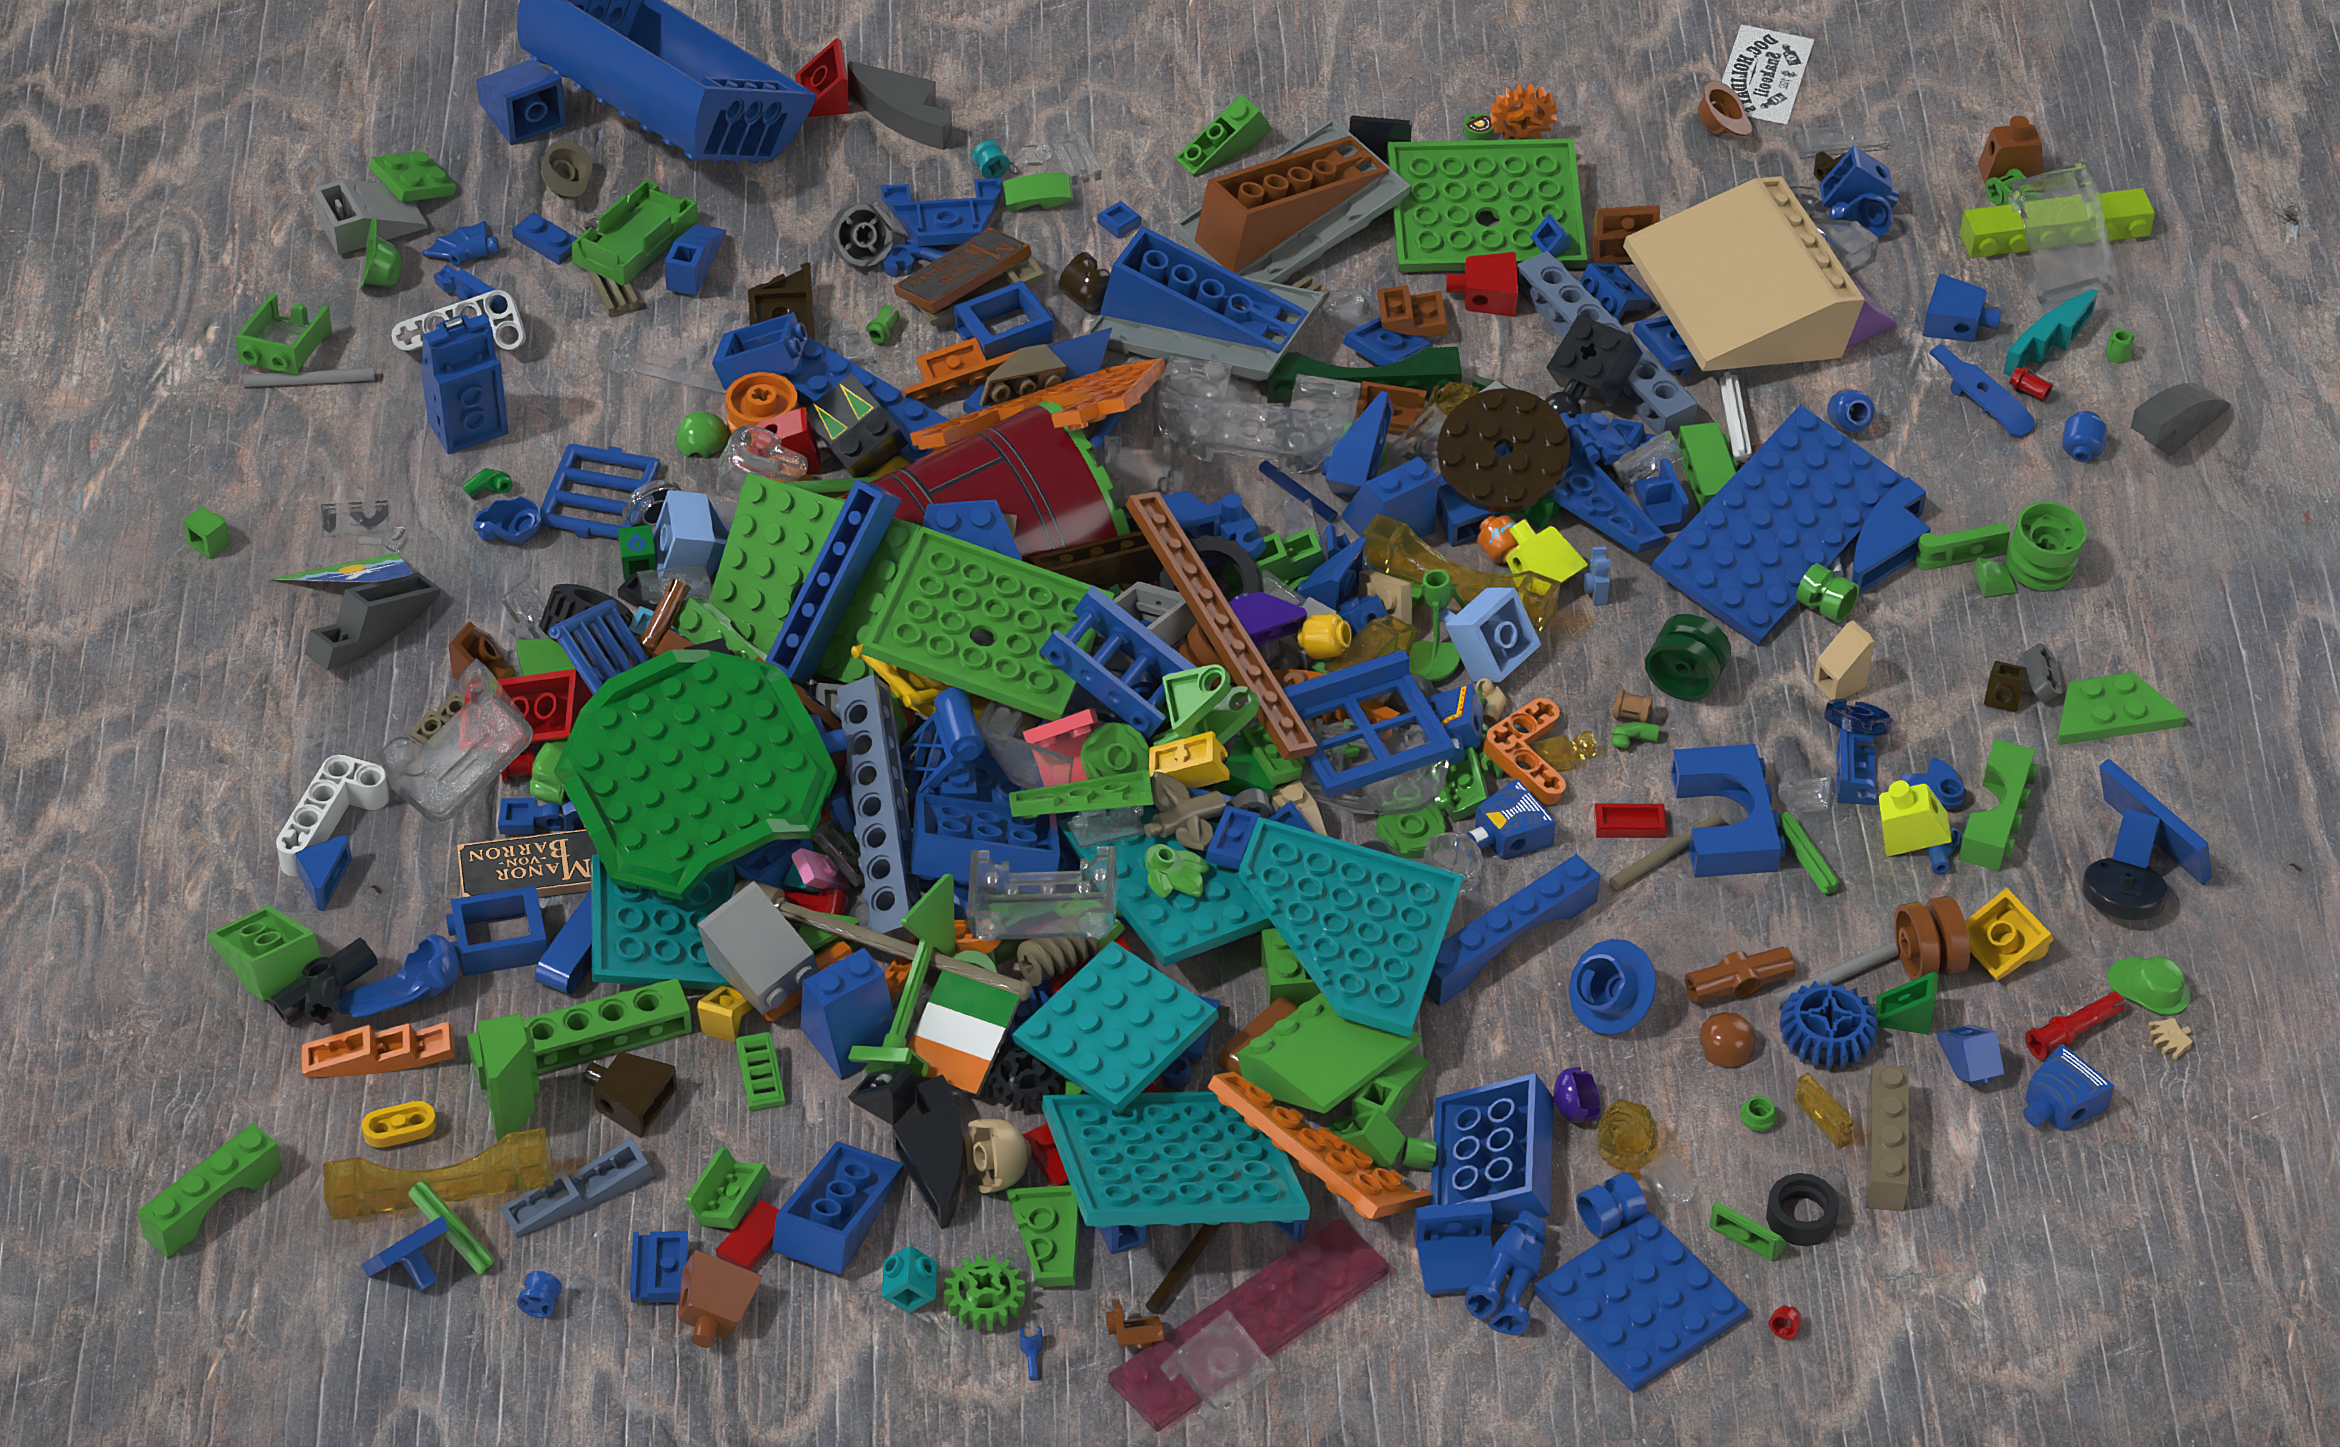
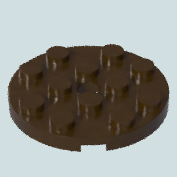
M1511 388L1486 390L1462 401L1445 419L1437 441L1438 464L1444 481L1450 485L1461 500L1469 505L1497 513L1521 511L1537 505V501L1550 492L1553 493L1562 482L1570 460L1569 435L1561 416L1549 403L1540 397L1526 391ZM1503 442H1506L1513 449L1507 456H1500L1494 451Z

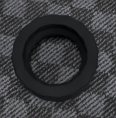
M1796 1173L1786 1175L1778 1180L1770 1190L1766 1220L1772 1232L1780 1235L1786 1242L1792 1245L1810 1246L1819 1244L1831 1235L1836 1226L1839 1199L1835 1189L1828 1182L1813 1174ZM1796 1197L1807 1198L1816 1202L1824 1210V1216L1809 1222L1797 1221L1789 1217L1781 1209V1203Z

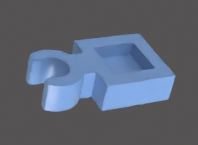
M1606 546L1592 548V559L1589 560L1588 573L1583 574L1585 593L1591 594L1594 606L1607 605L1610 558L1606 559Z

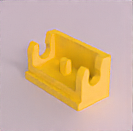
M1213 731L1150 747V779L1152 780L1155 771H1160L1177 779L1185 787L1194 789L1229 780V770L1221 761V758L1228 757L1227 751L1218 741Z

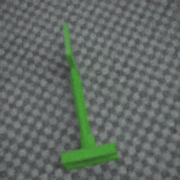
M944 874L901 919V924L916 935L920 941L890 1033L886 1034L882 1047L852 1046L848 1059L851 1062L867 1063L865 1068L867 1074L910 1065L914 1070V1077H926L929 1063L910 1048H905L907 1042L905 1035L932 951L935 950L937 953L951 958L955 956L953 874Z

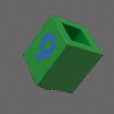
M651 525L618 528L624 580H627L637 569L657 577Z

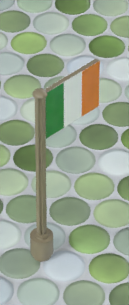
M753 879L748 881L741 880L733 891L732 897L754 881L787 919L913 961L918 948L916 945L789 903L782 889ZM932 951L928 967L942 972L907 1048H910L929 1063L926 1077L923 1078L932 1079L943 1074L949 1087L979 1096L1021 1001H1025L1030 997L1032 985L1028 980L1022 982Z

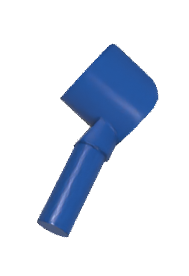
M1037 1326V1336L1035 1337L1025 1336L1024 1327L1020 1329V1349L1028 1358L1029 1380L1031 1381L1038 1380L1037 1357L1043 1347L1042 1329Z

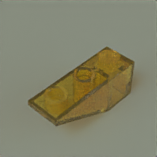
M1392 615L1371 620L1351 639V644L1345 649L1344 653L1340 657L1331 658L1324 665L1323 670L1332 673L1401 650H1405L1409 657L1417 628Z

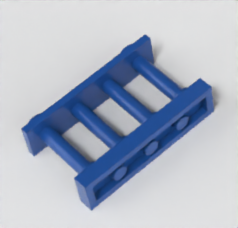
M1092 585L1072 611L1079 617L1078 621L1065 636L1055 629L1039 653L1149 739L1166 718L1159 711L1166 701L1162 677L1170 673L1197 667ZM1090 627L1107 639L1093 657L1076 645ZM1118 648L1134 660V663L1121 679H1118L1103 667ZM1145 670L1162 682L1148 701L1131 689Z

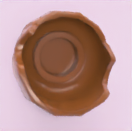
M1722 1012L1710 1016L1700 1028V1044L1703 1046L1706 1060L1721 1067H1737L1747 1063L1755 1050L1754 1030L1750 1022L1738 1013Z

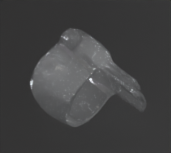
M746 425L740 426L731 434L718 462V474L728 489L740 494L741 486L744 485L748 472L769 479L775 478L785 482H792L799 476L806 474L808 461L804 455L781 446L780 438L773 432L761 427Z

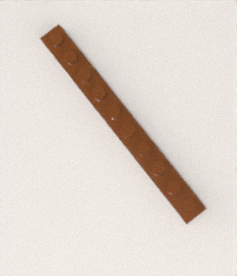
M1155 491L1129 496L1126 507L1238 686H1246L1258 695L1260 706L1256 716L1284 761L1313 755L1318 745L1160 493Z

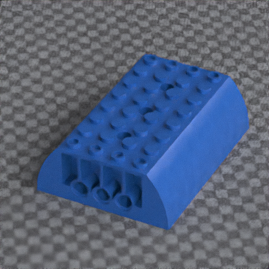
M663 0L519 1L517 14L519 45L531 54L530 58L532 60L553 67L552 72L556 75L572 79L575 87L596 94V100L606 105L615 106L618 108L620 115L629 119H636L641 123L640 127L642 129L663 136V142L673 147L682 148L685 150V155L695 161H702L703 158L716 162L727 159L739 163L740 160H747L752 163H758L759 160L773 161L796 135L817 97L816 93Z

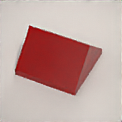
M836 38L795 74L796 82L817 94L807 117L849 114L848 80L841 40Z

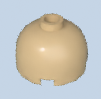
M985 1118L970 1122L968 1126L973 1128L971 1134L964 1135L963 1157L968 1176L975 1173L981 1185L973 1186L983 1194L997 1192L1014 1186L1024 1175L1028 1160L1031 1157V1147L1028 1140L1024 1138L1021 1131L1013 1123L1001 1118Z

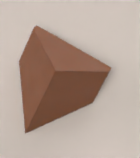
M471 621L466 623L448 645L452 676L459 681L469 684L510 678L515 672L512 666L509 667L491 635L475 627Z

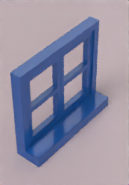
M1405 650L1282 688L1318 745L1313 755L1303 758L1327 798L1455 756L1454 743L1410 674V658ZM1398 691L1410 713L1371 725L1358 703ZM1345 708L1357 730L1317 742L1305 720ZM1416 721L1429 743L1390 756L1377 733ZM1363 738L1376 760L1336 773L1323 751Z

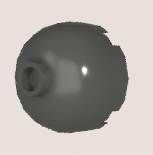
M866 203L851 204L838 211L831 221L829 229L830 245L835 254L848 264L856 266L875 265L885 259L892 248L891 231H894L893 224L887 213L878 206Z

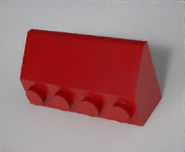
M576 669L466 684L460 750L468 752L568 739L580 710L592 698L593 694Z

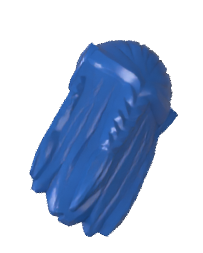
M437 934L429 935L427 939L422 940L418 944V949L415 952L407 955L399 972L385 979L347 991L339 999L341 1001L338 1007L340 1014L352 1015L353 1018H365L393 1008L406 1007L414 1002L421 1003L425 999H435L445 989L451 987L458 978L459 962L453 945L443 936Z

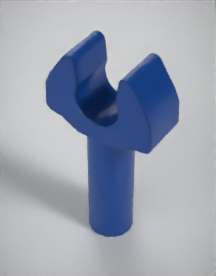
M1246 526L1235 531V542L1241 548L1246 549L1253 560L1259 557L1267 546L1264 538H1258L1260 535L1256 526ZM1219 558L1204 559L1209 571L1227 562Z

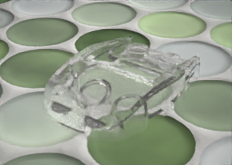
M1316 719L1313 736L1317 742L1357 730L1351 719H1344L1343 726L1323 725V719ZM1396 727L1377 733L1390 756L1429 743L1423 731L1416 727H1411L1409 730ZM1363 738L1323 751L1336 773L1343 770L1348 744L1368 748ZM1449 758L1379 781L1376 797L1364 795L1363 798L1345 794L1344 792L1327 798L1308 765H1306L1302 784L1314 800L1351 813L1375 815L1410 814L1426 808L1439 796L1446 782Z

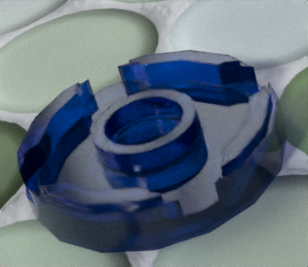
M1832 699L1826 703L1824 718L1841 729L1871 736L1887 735L1891 731L1893 719L1890 718L1887 711L1875 705L1862 701L1855 702V706L1846 705L1847 700Z

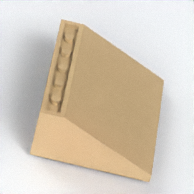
M1782 176L1754 178L1626 236L1623 245L1702 371L1842 358L1865 301Z

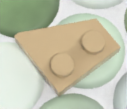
M1371 569L1360 571L1359 596L1378 595L1393 624L1384 629L1385 633L1399 648L1409 647L1413 644L1412 583Z

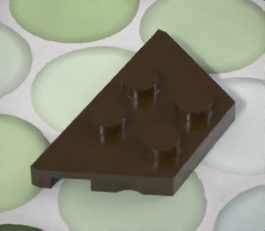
M810 263L800 265L801 270L787 277L783 273L772 278L766 284H759L748 290L750 325L794 312L798 323L802 322L805 326L807 339L812 338L815 340Z

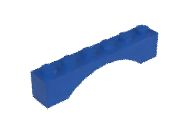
M1575 854L1442 942L1425 994L1438 1006H1441L1464 991L1478 973L1498 953L1521 935L1549 921L1572 919L1595 904L1598 899L1600 874L1580 856Z

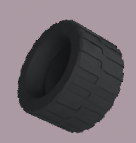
M1204 535L1196 539H1189L1200 559L1219 558L1233 565L1242 578L1243 593L1250 595L1259 591L1263 592V582L1255 561H1253L1247 550L1241 548L1238 543L1217 535L1216 537ZM1163 568L1159 578L1160 587L1179 592L1166 569Z

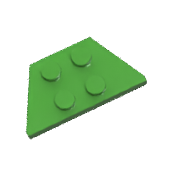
M2134 672L2069 681L2057 743L2062 745L2184 727L2186 717L2182 711Z

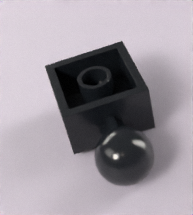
M1578 314L1546 367L1557 385L1565 389L1563 392L1549 395L1545 401L1559 415L1567 413L1570 418H1575L1576 414H1582L1579 403L1582 396L1611 407L1643 352L1632 335Z

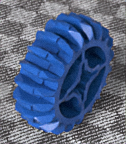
M1814 980L1810 988L1801 985L1797 993L1791 992L1788 1001L1782 1007L1779 1027L1780 1032H1782L1783 1043L1789 1044L1790 1054L1799 1053L1800 1062L1809 1059L1812 1061L1814 1068L1819 1063L1825 1064L1829 1071L1833 1064H1837L1843 1070L1847 1062L1856 1065L1860 1057L1866 1058L1870 1048L1876 1042L1878 1022L1877 1018H1875V1007L1869 1006L1867 996L1858 997L1857 988L1848 991L1845 989L1844 982L1839 987L1832 986L1829 980L1825 986H1820Z

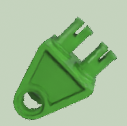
M1213 664L1167 674L1162 677L1166 701L1159 709L1166 718L1157 729L1170 721L1172 728L1153 736V745L1157 746L1186 739L1210 731L1216 734V738L1223 745L1256 715L1260 706L1259 697L1246 686L1232 688L1229 672L1220 665ZM1221 677V683L1218 688L1210 691V685L1213 680ZM1243 697H1248V702L1240 710L1235 711L1237 701Z

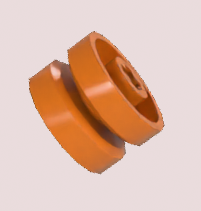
M769 372L746 374L735 380L727 389L725 397L728 415L727 428L730 441L739 449H741V445L757 442L756 425L759 422L798 409V396L795 386L787 378Z

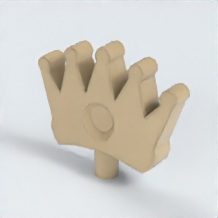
M2174 1018L2149 1022L2148 1029L2152 1030L2150 1031L2149 1038H2158L2154 1040L2153 1047L2164 1046L2161 1052L2163 1055L2174 1052L2172 1060L2176 1061L2185 1051L2191 1048L2192 1040L2186 1036V1034L2191 1033L2188 1026L2180 1029Z

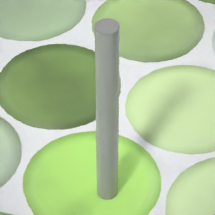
M374 368L299 372L298 376L288 373L243 375L244 388L375 381Z
M1890 943L1772 995V1001L1777 1008L1783 1007L1785 1002L1788 1001L1791 992L1797 993L1801 985L1810 988L1814 980L1820 986H1825L1828 980L1833 985L1898 956V947L1895 943Z

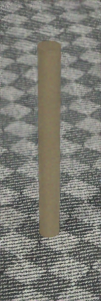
M1716 813L1693 828L1723 826L1724 822L1722 817ZM1692 828L1611 877L1609 882L1612 888L1619 890L1687 848L1690 844Z

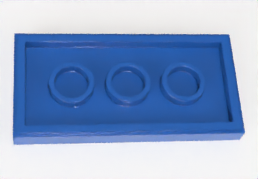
M2111 759L2104 761L2099 766L2104 801L2122 816L2124 815L2125 808L2159 817L2160 821L2155 845L2202 885L2210 880L2212 873L2208 842Z

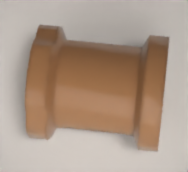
M1619 688L1613 717L1619 718L1624 716L1648 723L1653 695L1648 694L1646 697L1626 693L1625 689Z

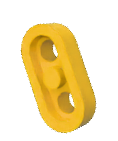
M412 1101L372 1111L362 1120L363 1138L368 1145L376 1148H384L425 1138L432 1134L436 1128L435 1111L430 1104L423 1101Z

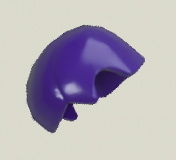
M1581 1067L1569 1068L1560 1072L1553 1089L1555 1105L1561 1115L1573 1123L1597 1120L1601 1113L1600 1097L1594 1078L1589 1071H1579L1582 1070Z

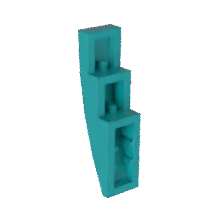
M2092 288L2065 301L2043 315L2024 331L2007 351L2003 374L2011 377L2017 367L2023 368L2028 360L2041 364L2054 346L2066 351L2094 314L2098 291Z

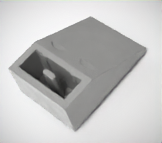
M342 179L312 188L316 216L338 255L367 246L369 227L373 217H376L377 220L376 236L385 241L428 228L415 202H401L383 183Z

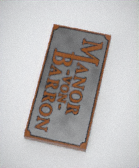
M990 227L893 285L895 294L932 313H937L1032 254L1030 245Z

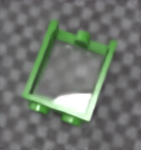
M270 294L236 335L239 363L298 376L300 367L325 336L332 333L329 306L323 305L317 316L309 323L307 308L302 303H296L291 309V318L279 316L277 295Z

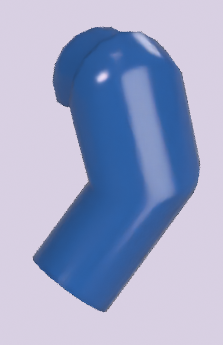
M1950 827L1952 842L1928 847L1932 870L1936 874H1944L1950 869L1948 856L1958 848V844L1962 841V834L1956 828Z

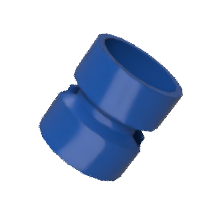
M1626 1172L1607 1179L1603 1183V1187L1595 1185L1579 1193L1576 1198L1579 1215L1586 1228L1595 1237H1602L1618 1229L1620 1221L1624 1224L1630 1223L1645 1215L1647 1210L1646 1200L1640 1186Z

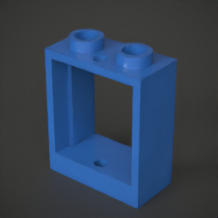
M1023 281L954 306V327L963 341L976 337L986 361L1017 351L1020 348L1052 343V329L1055 327L1054 318L1049 310L1045 311L1039 303L1036 293L1030 291ZM1019 308L1030 320V322L993 336L982 324V322Z
M793 312L724 333L712 361V365L724 390H727L735 380L746 374L769 372L779 375L796 370L805 342L807 341L805 326L802 322L798 323Z
M536 886L450 899L452 914L446 915L449 936L456 935L457 941L450 943L456 951L458 962H461L463 976L535 965L539 963L541 957L546 952L547 941ZM520 915L526 916L528 936L468 945L465 924Z

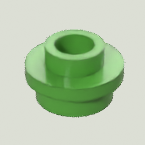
M1754 1096L1742 1105L1740 1119L1749 1129L1765 1131L1776 1123L1777 1110L1770 1099L1764 1096Z

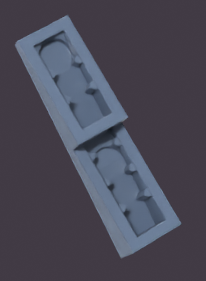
M630 1138L570 1175H567L564 1169L560 1170L499 1208L516 1237L520 1238L653 1180L656 1176L634 1139Z

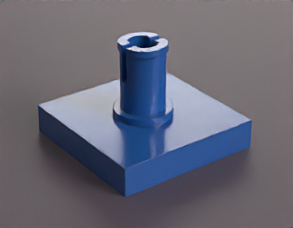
M440 1216L361 1265L368 1277L394 1262L398 1264L402 1262L418 1291H421L439 1280L421 1251L424 1249L423 1245L450 1228L443 1216Z

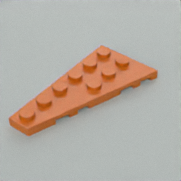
M1237 1073L1217 1074L1210 1081L1208 1088L1218 1095L1217 1099L1220 1103L1235 1109L1245 1117L1244 1121L1250 1127L1261 1130L1272 1139L1271 1143L1277 1149L1290 1153L1299 1161L1298 1164L1303 1170L1315 1174L1322 1179L1330 1192L1344 1197L1353 1204V1209L1360 1216L1372 1220L1425 1207L1431 1199L1432 1193L1424 1188H1421L1419 1192H1415L1401 1183L1404 1178L1403 1175L1393 1169L1388 1171L1383 1168H1376L1372 1165L1373 1159L1370 1155L1323 1126L1316 1131L1301 1121L1304 1115L1294 1108L1289 1110L1272 1104L1273 1097L1271 1094Z

